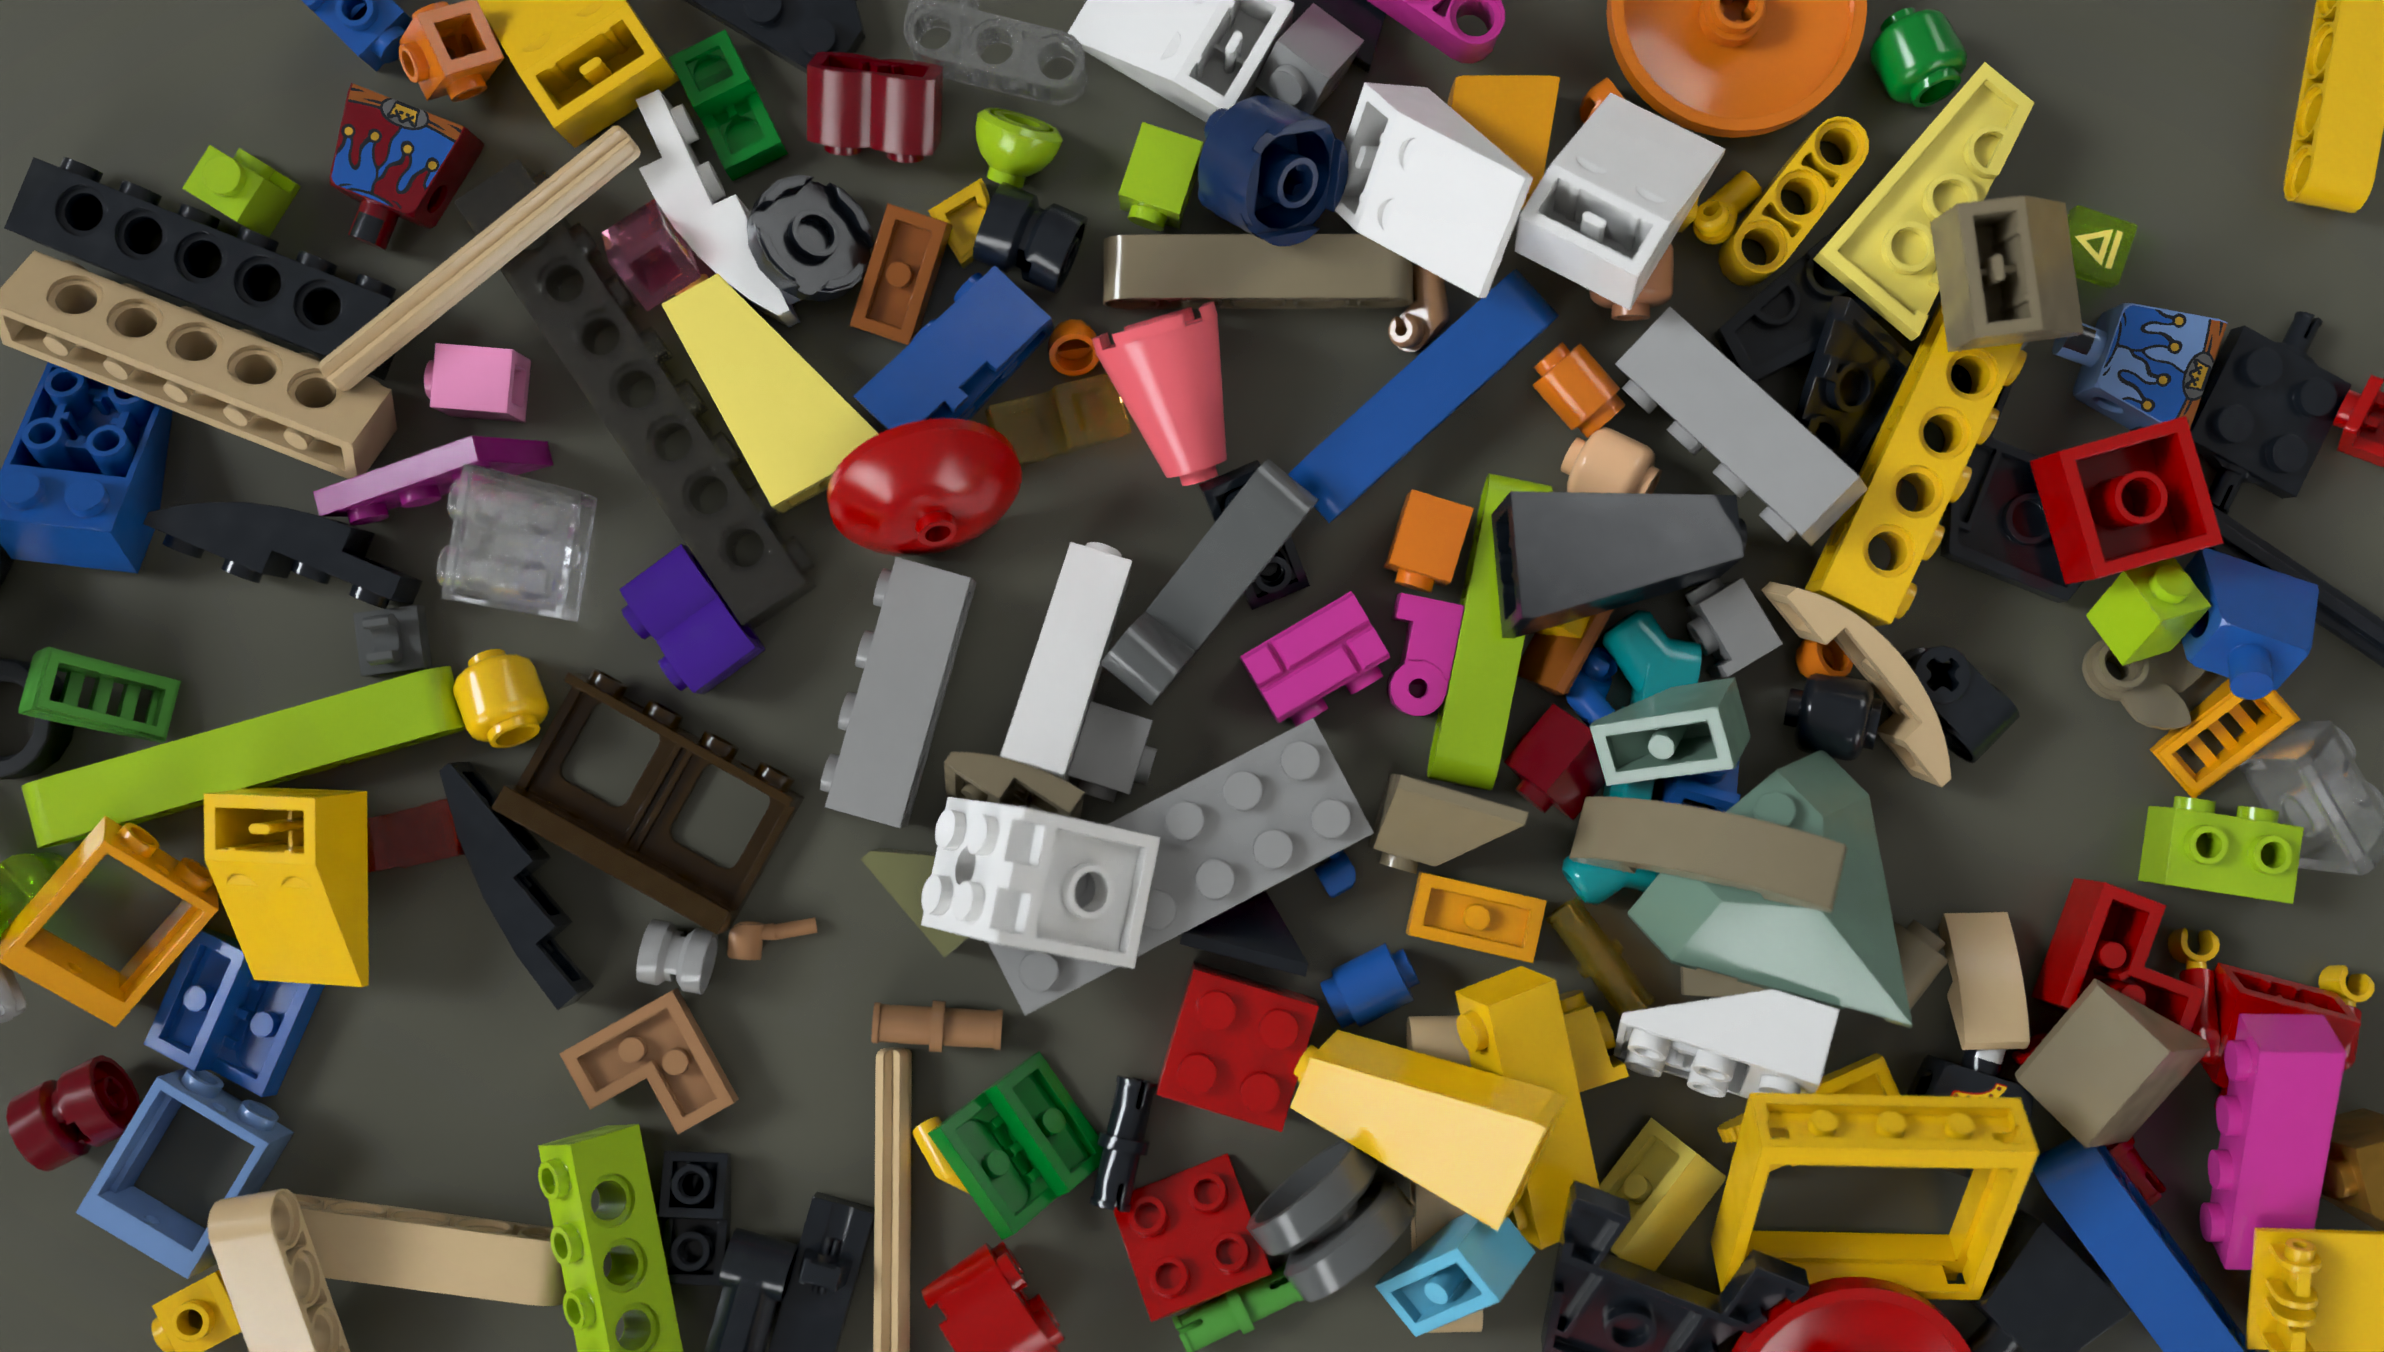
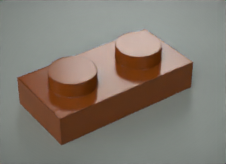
M887 203L849 326L909 345L920 331L952 225Z

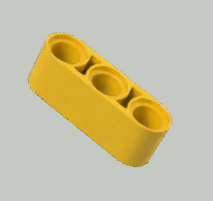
M1841 116L1827 119L1799 145L1737 224L1731 238L1723 243L1719 251V265L1722 273L1729 281L1739 286L1759 284L1788 260L1865 161L1869 153V139L1866 130L1859 122L1849 117ZM1821 141L1831 142L1841 150L1843 165H1833L1826 161L1820 151ZM1782 190H1791L1803 199L1805 205L1804 215H1794L1786 210L1781 201ZM1743 239H1753L1764 247L1767 255L1765 265H1755L1746 259L1742 252Z

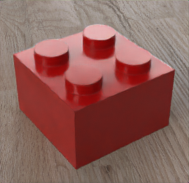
M2186 416L2058 451L2029 461L2065 585L2105 577L2223 543Z
M1193 962L1157 1083L1156 1095L1282 1132L1298 1080L1294 1070L1307 1049L1319 1008L1315 998Z

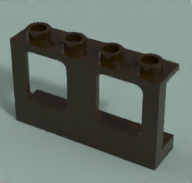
M593 669L590 676L568 672L564 682L572 685V688L517 785L503 786L492 809L714 934L718 935L730 930L804 799L803 796L790 789L795 780L784 772L763 762H760L756 770L734 758L739 748L711 732L705 731L701 739L679 727L683 720L681 715L658 702L649 700L644 708L623 695L628 686L600 670ZM601 703L654 731L660 737L659 745L626 803L620 807L612 806L565 779L562 774V767L594 709ZM711 764L770 797L769 807L740 859L734 867L727 869L683 846L672 836V827L702 773Z

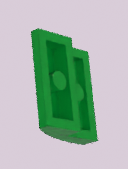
M1039 1051L998 1079L928 1133L1001 1240L1016 1234L1057 1197L1073 1190L1099 1167L1103 1147L1097 1144L1099 1136Z

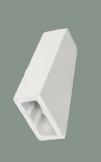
M1070 542L1000 757L1042 769L1068 782L1071 762L1090 702L1093 701L1103 666L1100 664L1107 655L1129 582L1132 560L1123 558L1117 549L1098 542H1089L1085 546Z

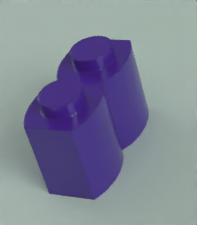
M680 544L619 589L628 604L621 609L624 618L642 639L646 640L652 636L665 655L658 660V663L666 677L680 691L689 687L693 693L705 695L766 650L749 623L728 598L713 573L691 547Z

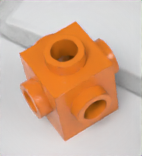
M465 0L451 5L446 1L429 4L415 11L412 14L413 20L399 40V58L405 74L411 82L419 83L426 100L429 101L449 95L452 102H459L484 92L488 88L486 82L503 61L504 56L500 50L498 39L487 22L478 1Z

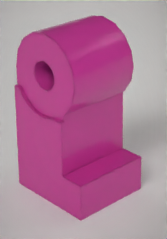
M1406 593L1396 595L1392 619L1408 622L1401 662L1390 673L1387 681V695L1391 704L1398 711L1411 716H1425L1434 712L1443 703L1447 693L1464 605Z

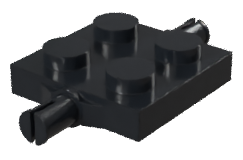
M2302 311L2295 313L2282 343L2274 342L2247 326L2231 329L2212 366L2190 431L2196 451L2203 455L2212 468L2217 471L2208 492L2212 505L2225 514L2229 513V508L2242 483L2256 484L2282 499L2297 497L2338 410L2352 384L2317 366L2313 359L2307 355V351L2323 323L2319 317L2314 318L2315 315Z

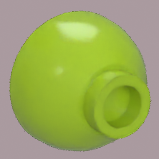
M993 107L985 108L977 113L975 125L976 140L980 153L989 165L987 177L999 184L1006 182L1015 187L1023 188L1026 177L1043 170L1051 163L1062 144L1063 138L1058 129L1034 117Z

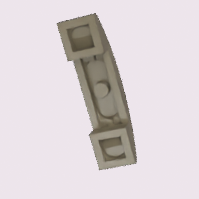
M1598 796L1585 797L1569 858L1573 862L1635 874L1636 868L1756 891L1760 892L1765 900L1832 913L1847 847L1845 844L1801 830L1736 814L1662 801Z

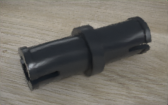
M1117 1075V1085L1107 1131H1100L1097 1144L1102 1146L1103 1150L1093 1196H1091L1089 1203L1109 1210H1114L1117 1207V1210L1120 1212H1130V1202L1140 1156L1148 1154L1150 1142L1144 1140L1157 1084Z

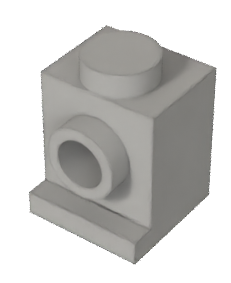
M1719 577L1718 579L1704 582L1685 594L1690 603L1685 609L1692 621L1687 623V630L1692 640L1701 644L1702 653L1705 656L1713 654L1717 661L1707 668L1713 679L1729 677L1783 644L1744 578L1723 584Z

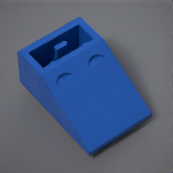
M48 362L0 470V544L10 558L138 574L155 529L143 525L148 512L160 510L173 411Z

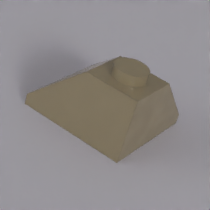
M1389 773L1372 829L1374 833L1370 836L1368 846L1382 851L1380 864L1416 874L1419 862L1436 867L1524 826L1529 812L1404 775Z

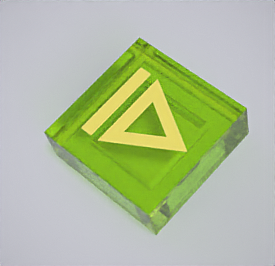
M2081 205L2075 206L2070 209L2067 217L2076 278L2110 289L2120 282L2138 225Z

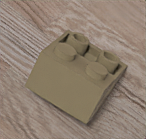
M2022 195L1958 203L1930 222L1948 352L2072 337L2083 334L2066 204L2064 202Z

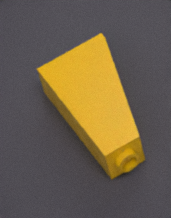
M1336 1030L1320 1048L1310 1045L1300 1058L1294 1070V1074L1298 1077L1297 1082L1300 1084L1290 1108L1498 1231L1521 1199L1568 1098L1557 1091Z

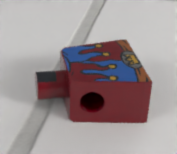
M351 83L329 177L332 187L361 203L348 235L365 244L386 251L399 218L427 229L435 227L481 154L484 143L462 125Z

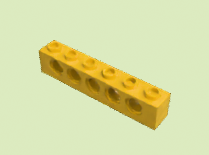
M1940 300L1860 470L1859 476L1868 490L1836 521L1804 590L1817 593L1839 603L1873 627L1892 624L1894 618L1901 619L1906 614L1917 592V585L1912 583V579L1921 560L1927 561L1932 557L1943 538L1945 527L1939 524L1948 503L1956 502L1969 483L1972 468L1966 466L1973 449L1976 444L1981 445L1987 440L1998 421L1999 410L1994 408L1995 402L2003 386H2010L2023 368L2027 357V352L2021 350L2023 343L1948 352ZM1954 364L1964 367L1969 372L1972 380L1969 394L1959 391L1954 386L1951 379V370ZM1927 421L1935 423L1943 431L1945 444L1941 453L1932 450L1924 440L1923 431ZM1900 479L1909 481L1917 491L1918 502L1913 511L1903 508L1897 500L1896 487ZM1874 536L1884 540L1891 552V559L1885 570L1877 568L1871 562L1868 555V547Z

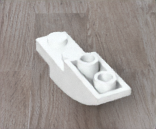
M659 89L636 99L638 107L662 158L639 168L656 202L675 230L696 255L714 273H718L741 297L761 312L787 327L799 323L800 320L792 304L802 299L777 288L758 268L748 247L747 221L751 211L747 209L736 194L717 202V200L726 196L725 191L711 163L707 161L699 164L691 143L700 138L684 105L680 104L673 108Z

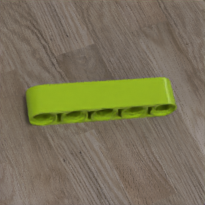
M1488 473L1480 499L1459 604L1464 605V611L1447 693L1438 709L1427 769V777L1429 779L1488 791L1492 790L1498 774L1525 635L1517 638H1502L1491 514L1510 491L1553 492L1550 485Z

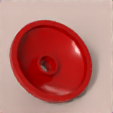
M953 418L921 420L903 424L875 435L849 453L838 465L830 479L827 489L828 507L832 521L838 531L848 540L861 547L892 556L930 555L964 545L992 528L1014 503L1021 487L1022 470L1014 446L1004 435L989 426L974 421Z

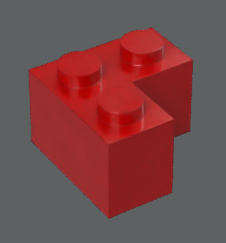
M2074 878L2031 997L2069 1010L2091 982L2097 979L2191 1032L2206 990L2144 967L2167 905L2106 882Z

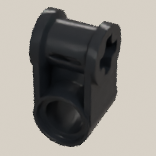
M1947 646L1920 647L1909 649L1901 654L1918 677L1931 700L1938 716L1947 748L1966 762L1975 763L2020 717L2019 711L2013 702L2001 690L1989 683L1965 656L1955 648ZM1927 664H1933L1935 669L1930 672L1926 666ZM1930 678L1935 683L1933 687H1928L1926 684Z

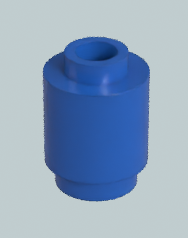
M1384 943L1332 969L1333 976L1320 982V986L1335 1018L1343 1029L1355 1022L1359 1027H1362L1414 1001L1410 988L1419 984L1420 981L1404 949L1392 954L1388 945Z

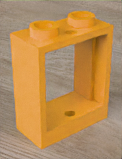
M104 816L1 934L0 963L116 1028L219 910L218 891L209 870L197 861L187 857L179 861L159 849L158 841L145 829L133 823H125L122 826ZM106 854H109L183 899L120 972L42 928Z

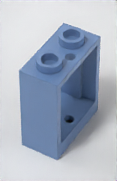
M189 1068L170 1072L155 1079L76 1211L80 1216L186 1279L216 1264L208 1237V1226L205 1229L133 1186L181 1105L188 1106L255 1146L225 1198L258 1193L294 1133L277 1122L279 1119L278 1114L268 1106L253 1100L241 1101L222 1089L224 1087L223 1081L206 1070L192 1071Z

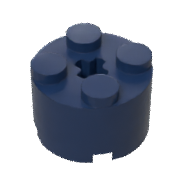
M1264 95L1249 97L1236 103L1229 109L1221 108L1216 110L1207 120L1204 128L1206 141L1201 152L1198 169V198L1201 204L1210 209L1214 214L1272 245L1292 246L1314 235L1320 228L1313 224L1319 219L1325 209L1334 212L1339 204L1348 177L1347 150L1343 141L1337 139L1330 129L1333 127L1325 121L1274 97Z

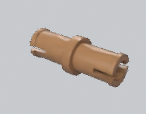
M933 1000L932 1007L888 1005L875 1002L871 1042L877 1044L879 1042L929 1045V1052H942L943 1046L994 1048V1050H1000L1003 1009L993 1011L946 1007V1001Z

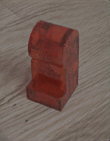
M447 798L367 819L368 873L397 867L408 868L465 855L455 830Z

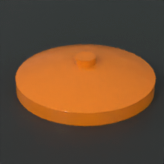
M1607 0V27L1615 58L1624 76L1638 95L1655 111L1668 120L1698 133L1729 138L1751 137L1782 129L1798 121L1821 104L1840 84L1853 64L1863 39L1867 16V0Z

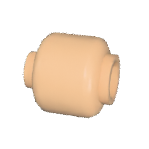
M1608 427L1600 428L1587 441L1577 437L1568 449L1561 466V472L1569 475L1567 492L1653 494L1660 480L1662 470L1654 467L1655 453L1649 446Z

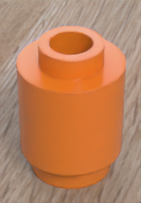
M1561 342L1533 367L1541 377L1532 386L1570 430L1577 427L1586 438L1603 427L1626 405L1616 394L1620 387L1581 343L1572 350H1569Z

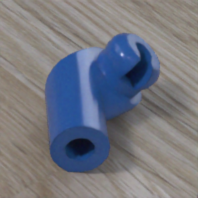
M1602 647L1592 648L1568 694H1566L1568 704L1589 728L1593 721L1615 712L1614 708L1606 700L1612 683L1611 676L1616 673L1618 665L1609 652Z

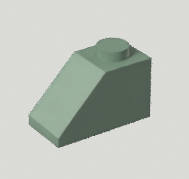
M1735 677L1671 687L1601 717L1590 725L1607 786L1734 769L1751 738Z

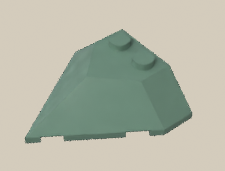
M1823 750L1775 770L1726 811V813L1786 826L1845 844L1847 851L1832 913L1765 900L1760 892L1664 873H1660L1627 912L1628 917L1671 964L1693 970L1701 968L1738 978L1737 981L1767 990H1778L1842 1010L1846 1007L1883 1017L1885 1021L1909 1028L1913 1026L1870 797Z

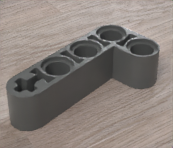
M1266 459L1148 609L1126 630L1100 665L1149 705H1152L1191 661L1319 499L1270 459Z

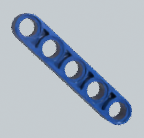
M1517 269L1513 270L1488 292L1486 298H1481L1309 453L1288 475L1319 499L1314 507L1328 523H1331L1538 337L1559 315Z
M2072 1137L2037 1156L2033 1171L2042 1188L2163 1352H2256L2254 1349H2246V1336L2105 1145L2085 1148L2075 1137Z

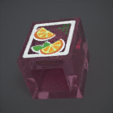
M655 198L602 232L610 265L647 312L701 277L691 247L675 230Z

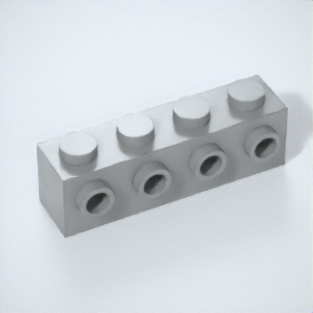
M1671 307L1615 363L1630 379L1621 389L1648 414L1657 406L1665 411L1674 420L1666 430L1692 455L1695 456L1704 447L1715 457L1720 464L1712 473L1740 499L1750 490L1764 502L1767 507L1759 516L1787 542L1797 533L1812 546L1868 490L1857 473Z
M899 557L895 558L892 570L882 569L873 597V605L881 607L875 632L865 630L856 656L855 666L864 669L857 694L853 692L846 694L838 719V729L846 731L840 755L832 753L829 755L821 778L820 790L828 792L826 808L897 828L908 826L977 584L971 577Z

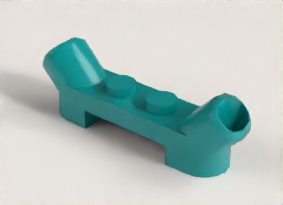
M1638 609L1604 632L1603 646L1632 686L1629 705L1671 687L1698 683L1702 657L1701 644L1668 638L1650 611ZM1654 780L1607 786L1605 782L1603 797L1651 800ZM1570 855L1563 859L1562 872L1577 895L1586 904L1596 906L1623 887L1645 892L1660 874L1659 872L1636 868V872L1633 874L1573 862L1569 858Z

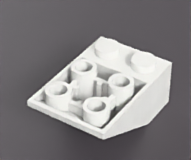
M1087 0L1066 34L1065 40L1207 122L1210 115L1221 108L1229 109L1252 95L1256 88L1254 84L1276 41L1292 25L1295 3L1290 0Z
M1365 82L1344 142L1348 154V177L1343 196L1335 211L1356 232L1478 298H1486L1502 261L1521 208L1524 205L1533 177L1428 87Z
M1610 92L1551 163L1518 216L1515 252L1630 310L1723 157L1726 149Z
M1770 989L1624 1012L1620 1020L1613 1056L1625 1059L1624 1063L1628 1069L1642 1075L1661 1077L1662 1072L1688 1079L1687 1086L1712 1097H1725L1726 1092L1747 1099L1750 1092L1815 1094L1820 1085L1839 1009Z

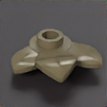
M2102 639L2088 649L2082 663L2083 676L2088 686L2105 699L2120 701L2135 721L2147 727L2160 730H2175L2191 723L2189 710L2184 700L2179 696V693L2193 685L2206 670L2193 666L2187 660L2183 644L2178 643L2169 652L2122 666ZM2106 662H2112L2120 669V680L2114 678L2108 672Z

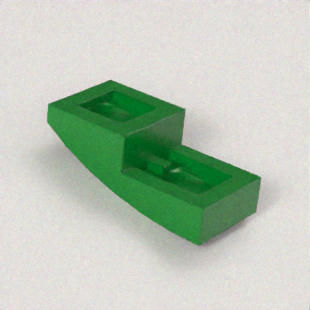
M726 29L669 57L693 109L701 119L723 168L732 181L788 154Z

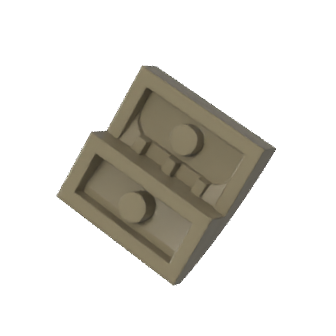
M951 752L944 762L946 798L954 797L1025 807L1080 820L1084 791L1042 769L995 755L973 752Z

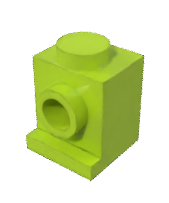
M211 145L208 146L182 189L234 221L268 238L301 188L299 184L241 148L231 158Z

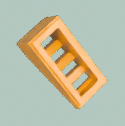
M2228 678L2190 712L2191 723L2189 725L2170 730L2149 750L2191 798H2196L2300 720L2276 690H2272L2263 698L2252 700L2263 713L2253 721L2239 705L2244 699L2235 696L2231 692ZM2227 712L2244 730L2235 739L2218 720ZM2206 728L2210 730L2224 747L2216 756L2197 736ZM2186 743L2205 764L2196 774L2176 752Z

